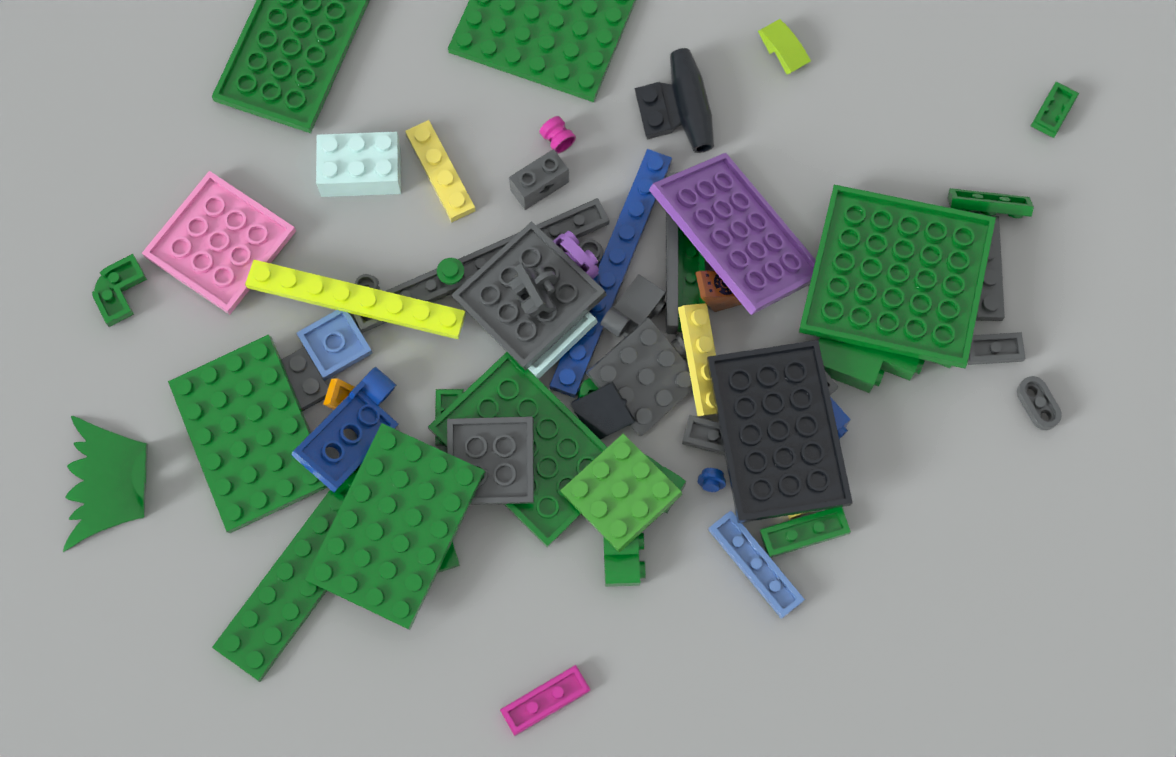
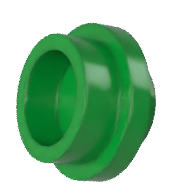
M445 258L437 266V276L445 284H456L464 276V266L456 258Z

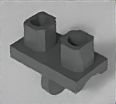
M522 263L517 265L515 270L518 274L509 282V285L515 294L519 296L528 291L530 296L521 303L524 312L533 317L542 311L551 313L557 309L549 295L555 292L553 284L557 281L555 272H545L543 267L536 270L534 268H525Z

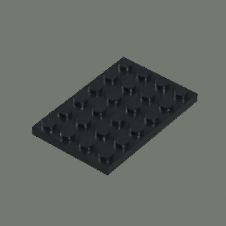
M813 340L708 356V370L738 523L851 506L853 501L819 341Z

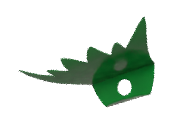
M71 416L77 431L86 440V442H74V446L87 457L67 465L70 472L84 481L75 485L65 498L83 503L84 505L76 509L69 517V520L81 521L69 535L63 552L102 530L144 518L148 443L121 436L78 417Z

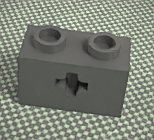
M552 149L509 177L510 190L526 210L569 183V169L556 151Z

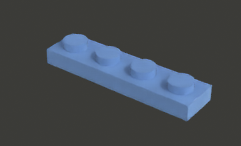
M729 511L709 527V532L781 619L805 600L744 525L738 523L737 517L732 511Z

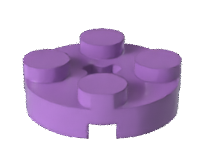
M567 231L565 234H560L553 241L592 279L598 275L597 258L591 251L586 250L584 252L579 247V240L572 232Z

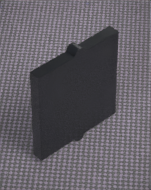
M613 381L570 403L579 420L599 439L635 423V419L626 405L627 400L622 398Z

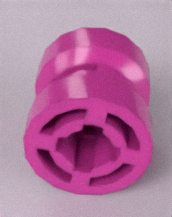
M560 116L549 119L539 130L541 136L551 142L550 147L557 154L567 150L576 140L574 133L565 128V122Z

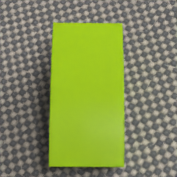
M781 19L758 31L769 54L775 52L786 75L811 62L802 44Z

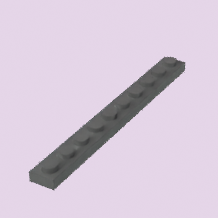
M596 198L541 222L536 226L554 241L560 234H565L567 231L572 232L576 238H580L609 225L610 220L599 199ZM518 233L459 258L458 260L464 266V276L456 284L448 285L441 282L437 276L436 268L390 288L386 292L431 303L453 294ZM353 314L362 333L387 323Z

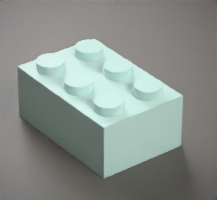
M398 132L317 135L316 185L321 197L401 194V145Z

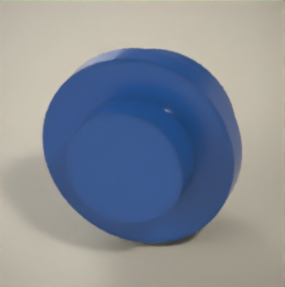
M705 468L702 470V474L698 476L697 482L705 491L717 492L726 486L724 473L719 469Z

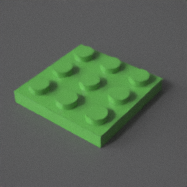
M624 434L618 437L560 490L564 497L619 553L682 496V491Z

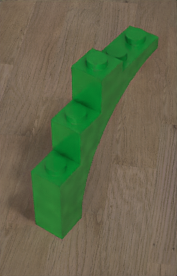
M820 337L818 340L824 370L836 381L870 393L874 385L879 387L884 372L910 381L914 373L920 374L925 360L831 339ZM937 363V364L942 365V366H945V367H947V368H951L950 365H945V364Z

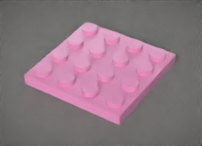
M209 171L142 254L146 259L230 315L250 290L246 287L245 283L253 259L271 264L295 234L296 229Z

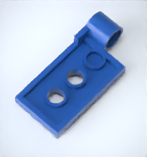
M374 367L291 455L335 493L362 464L381 423L394 429L399 425L379 407L397 385L377 367ZM343 430H353L357 435V439H347L344 436ZM328 447L335 448L339 453V458L332 459L328 457L325 449Z

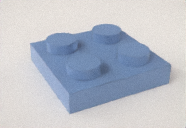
M336 310L297 332L300 341L324 381L373 354L351 315L347 312Z

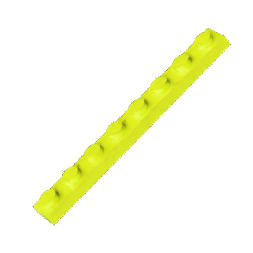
M254 259L245 283L249 289L458 340L466 316L464 310Z

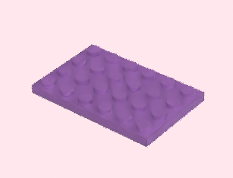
M726 152L657 181L649 189L750 315L810 285L816 260Z

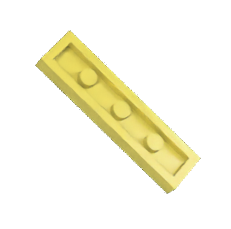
M425 121L406 130V136L451 222L475 212V206L430 121Z
M707 304L683 305L678 307L697 416L715 415L717 411L707 357L715 356L716 352Z

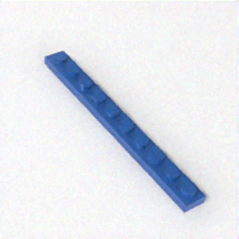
M647 149L599 264L598 275L593 279L607 294L589 311L598 323L561 357L550 383V389L576 398L604 329L600 325L601 321L614 305L656 202V198L649 189L653 183L666 177L672 157Z

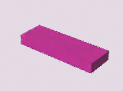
M574 665L503 707L500 711L512 733L516 736L591 690L578 667Z

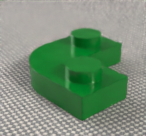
M134 254L100 271L101 276L96 282L94 291H92L93 299L108 327L134 315L123 292L147 280Z

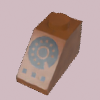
M715 271L695 272L701 299L714 312L742 305Z

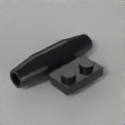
M677 49L670 54L672 84L656 82L634 88L645 135L648 140L671 134L682 124L695 153L706 152L714 147L712 114L703 78L690 49Z

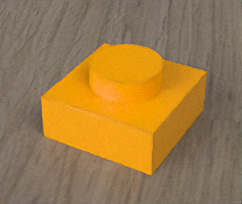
M338 378L331 379L323 405L334 410L355 387Z

